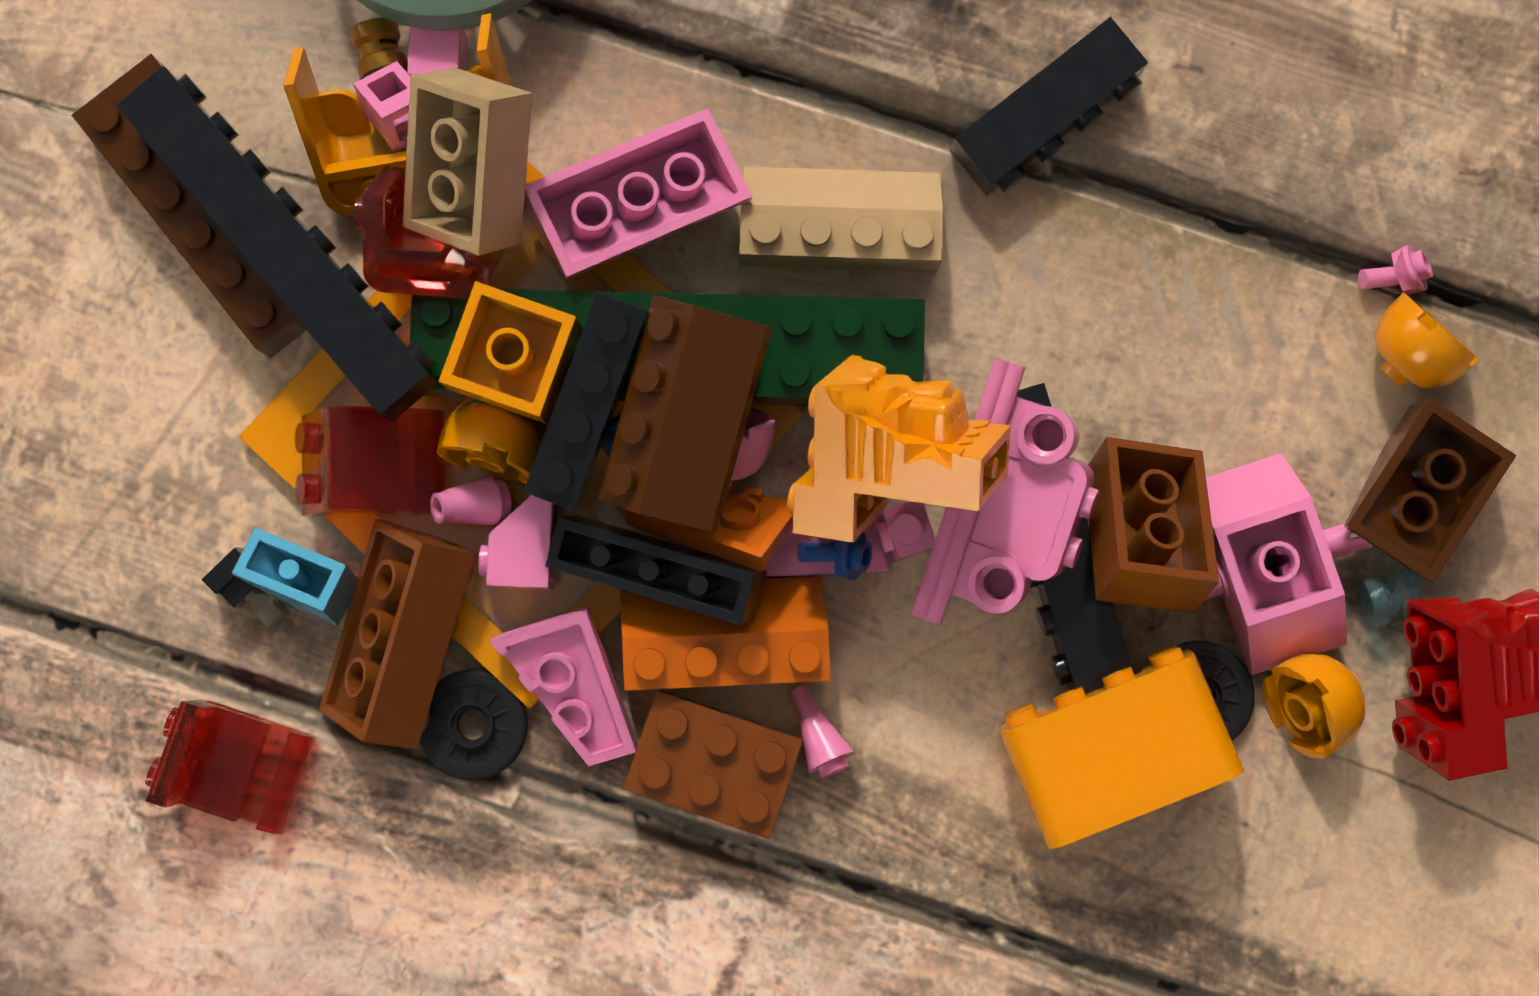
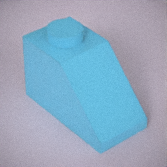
M254 528L232 571L234 576L280 601L337 626L352 598L357 582V577L347 565L258 528Z

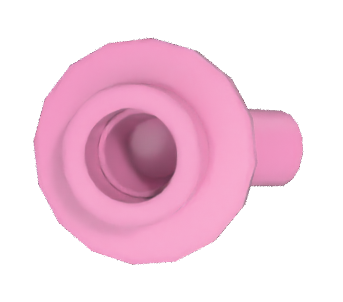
M1409 244L1391 253L1394 266L1362 269L1358 273V284L1361 289L1400 285L1406 295L1426 291L1428 288L1427 279L1433 277L1432 267L1423 250L1415 252Z

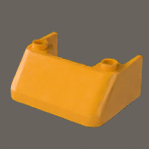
M492 14L481 15L477 43V55L480 63L471 66L466 71L510 85ZM304 47L294 48L283 87L325 204L334 212L342 215H357L403 207L407 147L395 153L389 149L387 141L362 112L358 97L354 93L344 89L319 92Z

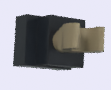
M235 547L201 580L215 594H221L233 608L242 607L248 602L251 609L270 629L273 626L276 628L290 612L273 596L232 574L244 548Z

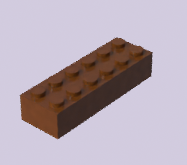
M150 54L71 116L254 348L272 358L307 329L116 106L163 66L155 56Z

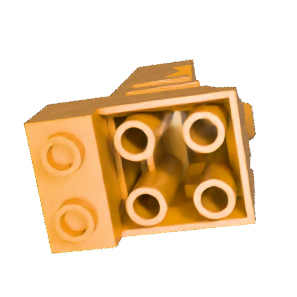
M851 355L819 381L811 390L808 411L810 417L815 418L814 437L808 449V464L811 468L792 484L788 494L787 508L788 512L793 514V533L852 543L885 509L887 498L979 511L1008 476L1011 425L990 423V420L985 419L968 420L965 395L961 389L954 388L951 380L939 379L914 382L908 375L886 374L885 366L864 360L862 356Z

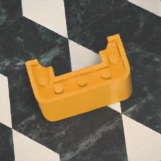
M1172 645L1148 655L1150 665L1144 667L1142 672L1134 675L1132 668L1128 667L1102 678L1105 685L1103 688L1085 694L1083 687H1078L1054 697L1053 700L1056 707L1051 709L1042 708L1036 710L1034 703L1031 702L1005 713L1006 722L1000 724L999 733L1048 849L1071 844L1225 783L1244 773L1245 770L1194 652L1189 649L1182 651L1180 647L1177 648L1176 645Z

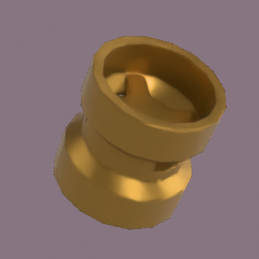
M374 18L362 21L350 28L349 36L352 47L360 55V60L357 64L360 79L396 61L407 72L408 62L406 55L398 47V42L401 38L398 23L386 18Z

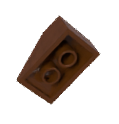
M1430 398L1413 404L1409 407L1384 445L1344 527L1429 583H1434L1517 455Z

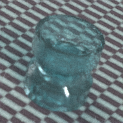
M1406 567L1392 571L1387 578L1380 579L1376 576L1359 579L1356 584L1360 610L1366 623L1371 628L1388 625L1391 619L1395 617L1408 618L1406 600L1415 598L1425 599L1417 575Z

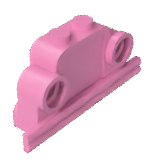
M994 359L975 420L985 419L990 420V423L1011 425L1008 476L979 511L946 507L911 613L916 617L936 624H942L951 595L973 602L981 610L988 613L999 614L1015 608L1026 598L1030 590L1031 579L1043 581L1061 574L1066 567L1073 569L1078 561L1083 546V539L1078 538L1077 534L1082 519H1091L1099 499L1100 490L1093 488L1094 474L1090 466L1081 460L1069 457L1076 450L1080 438L1079 428L1075 420L1058 408L1044 406L1017 397L1026 367L1001 359Z

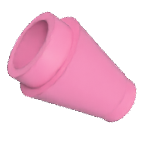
M487 475L442 492L434 493L430 502L431 513L438 524L495 526L501 519H505L510 515V491L502 479L494 480L491 476Z

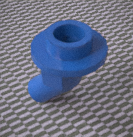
M864 532L853 543L836 540V542H800L798 545V559L800 562H834L835 575L849 580H856L861 572L868 570L871 564L872 545L867 541Z

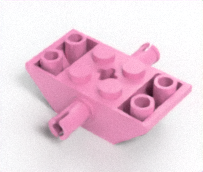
M1281 453L1206 477L1219 584L1205 600L1218 596L1224 599L1250 675L1273 669L1284 661L1301 654H1319L1346 645L1345 593L1333 559L1364 548H1371L1373 545L1359 536L1351 539L1350 535L1354 533L1344 527L1345 523L1323 530L1310 494ZM1266 554L1267 556H1276L1278 558L1279 565L1274 566L1272 572L1265 568L1264 560L1266 559Z

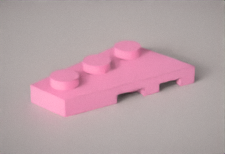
M589 606L497 634L491 638L490 643L501 656L504 654L520 674L518 677L529 692L533 691L551 713V720L588 767L636 752L638 743Z

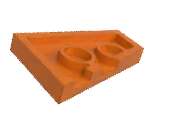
M744 487L742 494L727 493L717 532H709L641 515L625 509L626 524L759 572L765 569L793 530V514H790L787 508L788 498L763 496V489Z

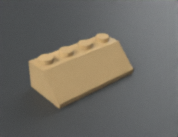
M743 167V179L752 195V199L741 204L740 266L938 271L942 262L943 201L940 173Z

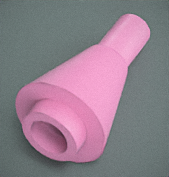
M803 684L790 690V697L801 719L800 727L808 773L811 774L819 771L823 779L848 768L850 765L847 758L855 752L823 712H819L808 685Z

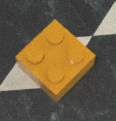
M475 281L439 382L448 390L547 424L582 326L574 315Z

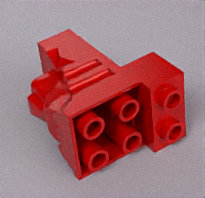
M1527 589L1500 601L1483 598L1467 603H1462L1460 598H1413L1406 600L1408 618L1404 620L1403 629L1405 638L1410 645L1411 666L1407 671V680L1413 696L1395 700L1396 718L1392 722V733L1396 744L1400 749L1448 781L1508 769L1504 719L1539 712V592Z

